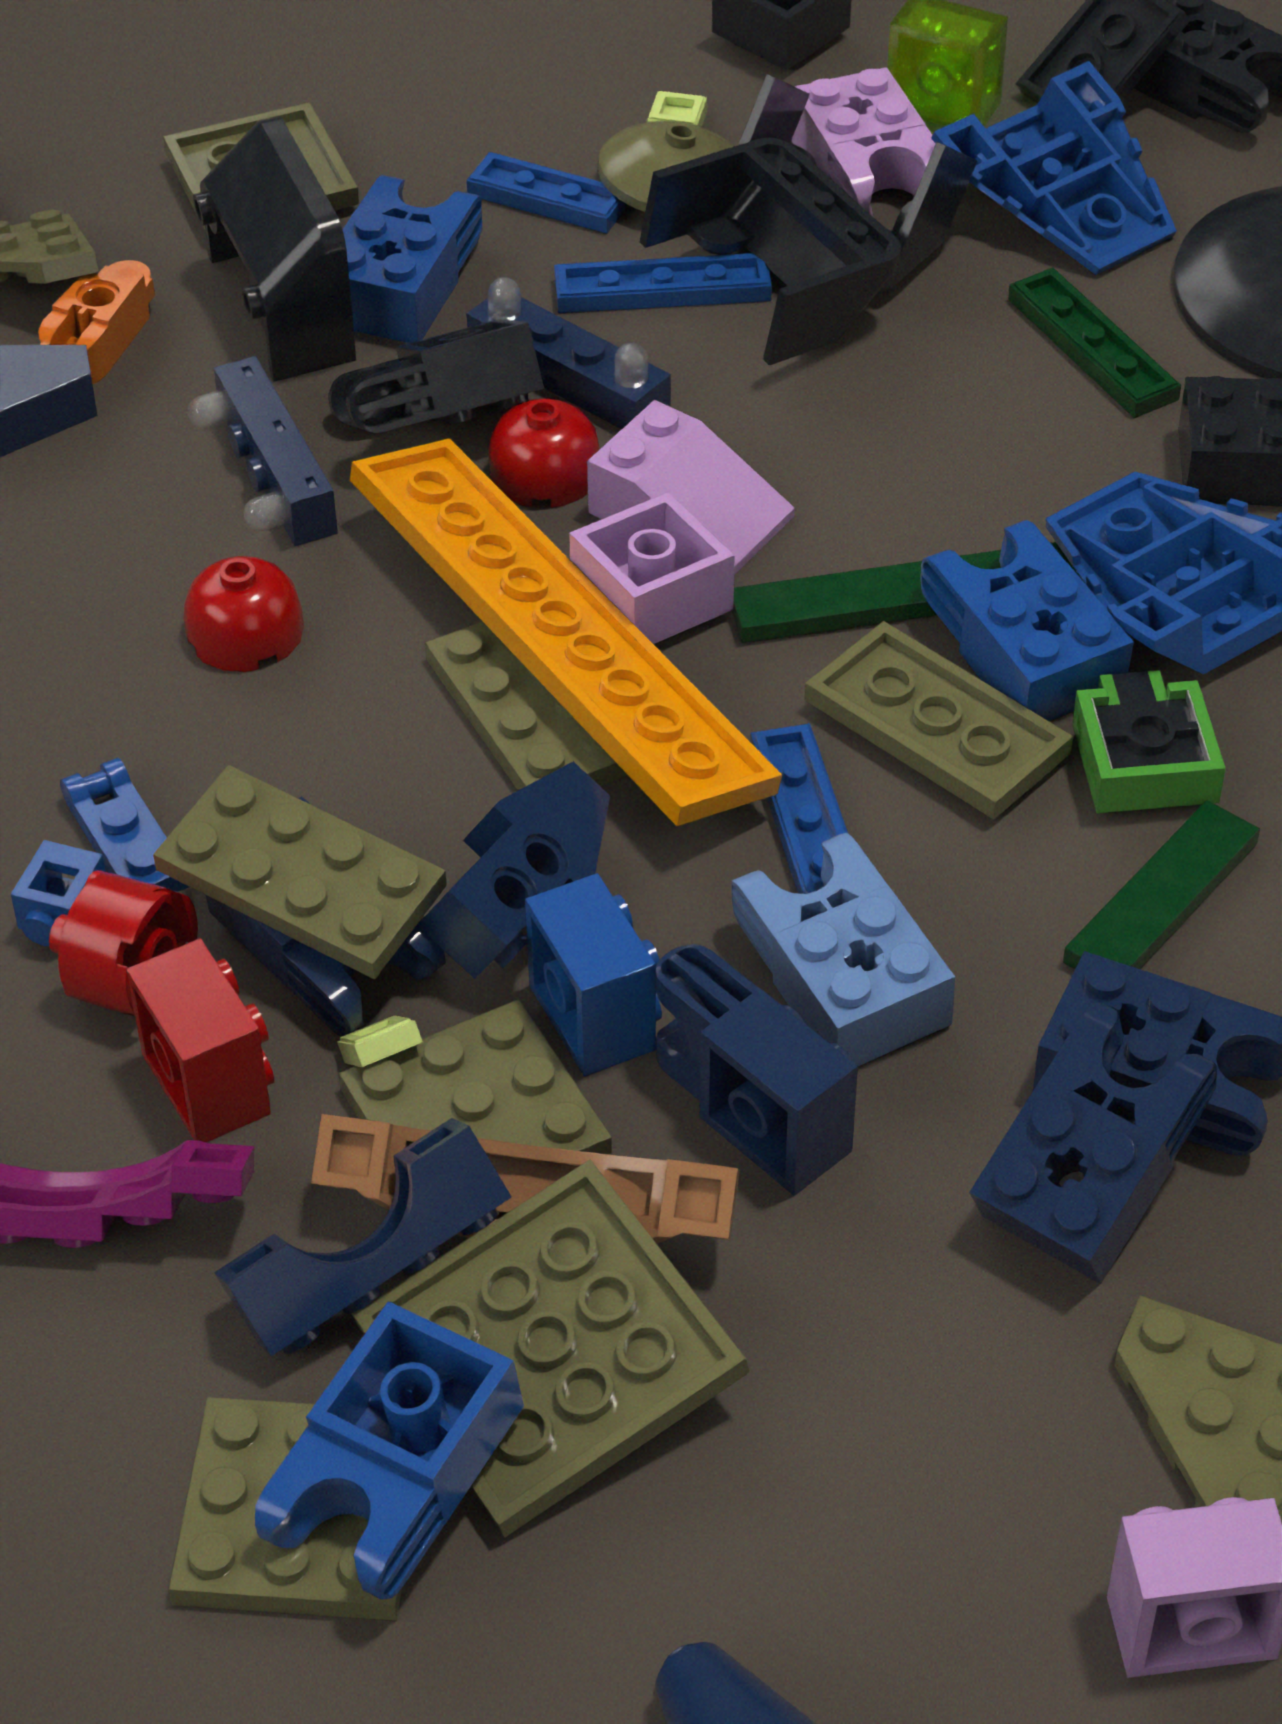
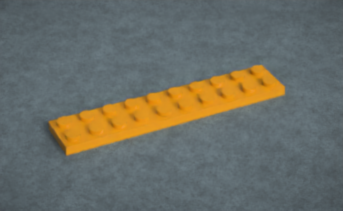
M450 438L352 461L350 482L676 826L778 794L782 774Z

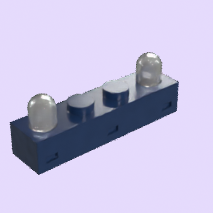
M509 277L495 279L488 288V298L466 314L467 327L496 319L528 322L544 388L620 429H623L653 400L671 407V374L648 363L647 352L641 345L633 342L623 344L620 347L613 345L522 298L518 284Z
M253 356L214 367L216 391L193 398L188 405L187 413L190 421L199 428H210L224 423L227 424L228 436L235 456L237 458L245 456L248 475L256 492H265L264 495L252 498L245 505L243 516L246 524L256 531H265L284 526L294 546L338 534L334 490L257 357Z

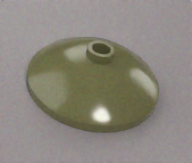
M676 120L643 122L619 131L603 144L599 153L598 174L604 186L615 197L645 212L654 171L731 148L734 145L722 136L689 122Z

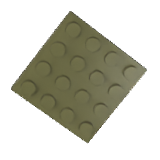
M591 1159L352 1314L358 1327L365 1334L389 1301L514 1360L524 1407L470 1486V1489L504 1538L750 1373L745 1356Z

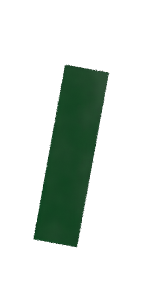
M1054 267L1009 284L1008 300L1133 418L1142 416L1180 399L1181 384Z
M1206 800L1067 944L1064 949L1063 963L1076 969L1083 952L1086 951L1140 969L1257 845L1260 828Z

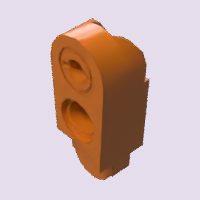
M124 260L113 263L110 266L105 265L98 274L92 273L80 276L52 305L53 310L42 321L38 330L40 345H86L92 383H98L109 373L150 318L148 304L155 296L150 269L146 264L139 261Z

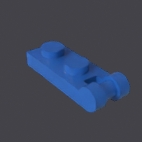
M117 757L100 764V771L83 778L79 773L60 779L61 791L67 806L95 852L103 854L104 865L108 873L162 886L175 892L189 888V886L156 870L153 854L167 837L132 784L126 767L120 758ZM108 794L113 798L99 805H95L93 800Z

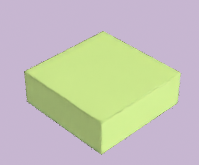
M658 91L647 122L676 120L702 127L707 113V97Z
M391 1016L342 1036L337 1043L346 1064L364 1067L418 1045L423 1040L415 1020Z

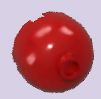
M548 398L534 399L512 407L501 417L490 438L488 455L491 481L511 501L524 506L532 507V498L539 500L551 499V507L565 506L583 499L588 494L587 461L600 450L595 427L579 408L560 400Z
M236 556L221 559L205 567L193 580L184 603L183 618L188 643L190 642L195 647L196 656L203 663L218 669L240 672L258 670V660L268 659L276 654L277 662L287 658L301 642L304 629L303 611L294 583L278 566L262 558Z

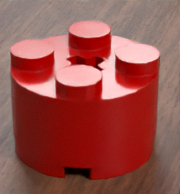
M101 870L93 871L89 875L84 888L73 902L68 915L62 914L57 917L49 934V947L52 952L58 954L59 975L66 995L79 1001L135 1016L126 969L183 946L186 942L190 943L197 940V914L191 899L182 893Z

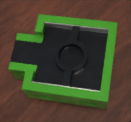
M1160 670L1107 674L1099 676L1098 689L1076 691L1072 726L1096 813L1201 805L1206 800L1212 803H1220L1226 768L1198 680L1167 683L1166 690Z

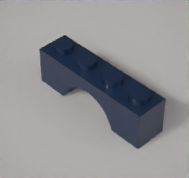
M450 1118L393 1156L396 1186L391 1207L381 1225L361 1243L338 1252L315 1253L299 1249L273 1234L214 1272L253 1337L264 1350L273 1356L281 1350L284 1354H290L302 1349L318 1337L321 1332L318 1325L341 1310L344 1314H351L364 1308L379 1296L381 1290L378 1286L401 1270L405 1275L421 1270L439 1256V1245L460 1231L462 1235L473 1234L497 1218L499 1212L496 1207L512 1198L469 1125Z

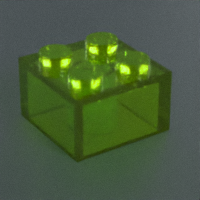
M907 0L890 23L887 68L922 120L947 126L974 114L983 126L986 125L1001 104L1008 17L946 0Z

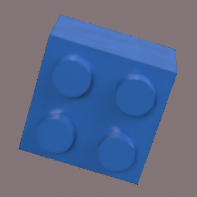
M598 873L526 898L529 986L582 1075L585 1077L655 1051L656 1022L662 1019L661 1005L656 994V966L660 959L651 941L648 939L641 941L633 929L631 913L624 898L620 894L612 896Z

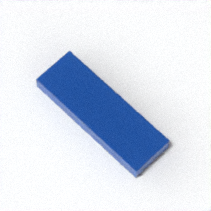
M489 152L466 180L467 193L480 195L483 200L603 233L610 231L629 206L615 197L600 181Z

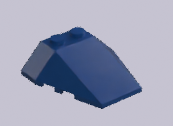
M1090 61L1051 78L1036 106L988 128H985L978 118L971 114L934 131L931 137L935 144L936 142L941 143L977 160L969 180L971 184L1095 275L1172 238L1177 231L1154 177H1147L1139 159L1142 153L1137 137L1130 138L1122 118L1126 111L1121 99Z
M1133 472L1045 518L1046 528L1087 587L1127 634L1161 655L1199 673L1206 674L1282 631V512L1276 516V520L1248 513V503L1231 498L1227 502V507L1199 499V489Z

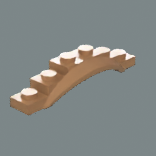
M322 1114L311 1184L358 1191L365 1198L389 1210L396 1186L393 1156L429 1133L430 1130L393 1125L388 1122ZM477 1138L512 1198L496 1207L499 1215L494 1221L591 1159L655 1243H660L679 1234L731 1240L740 1172L738 1168L671 1159L659 1160L599 1154ZM460 1231L456 1236L468 1239L479 1231L470 1235H462Z

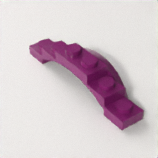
M186 1140L165 1154L142 1163L122 1168L89 1172L34 1170L0 1163V1243H16L27 1237L54 1239L57 1245L63 1247H85L96 1241L102 1242L117 1216H123L125 1222L133 1225H153L162 1222L164 1219H172L186 1193L192 1194L195 1200L205 1203H221L231 1200L234 1196L242 1197L254 1174L255 1146L210 1144L203 1141Z

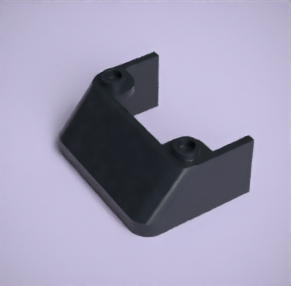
M766 75L739 145L760 138H777L791 144L810 94L773 76ZM936 142L913 200L902 208L892 231L889 230L899 240L902 248L896 271L877 294L888 292L943 243L977 160ZM792 144L816 165L815 159L807 150Z
M277 116L258 121L200 182V193L193 194V202L201 226L205 225L208 256L211 263L240 256L248 271L249 286L242 287L243 302L251 320L258 318L265 331L270 376L273 382L356 361L347 250L339 218L283 119Z
M777 138L756 139L654 171L639 241L645 248L688 234L698 245L711 254L724 255L747 248L755 256L763 260L766 266L787 285V287L779 289L763 360L769 366L838 341L896 271L902 248L899 240L796 147Z

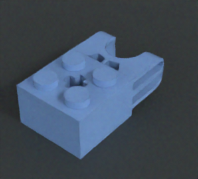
M843 833L821 843L824 852L821 869L824 887L807 894L791 893L779 888L764 872L757 870L732 880L731 895L733 913L740 927L772 972L773 983L787 1004L799 1013L808 1027L827 1042L838 1044L844 1048L854 1063L860 1066L952 1025L955 976L855 839L848 833Z

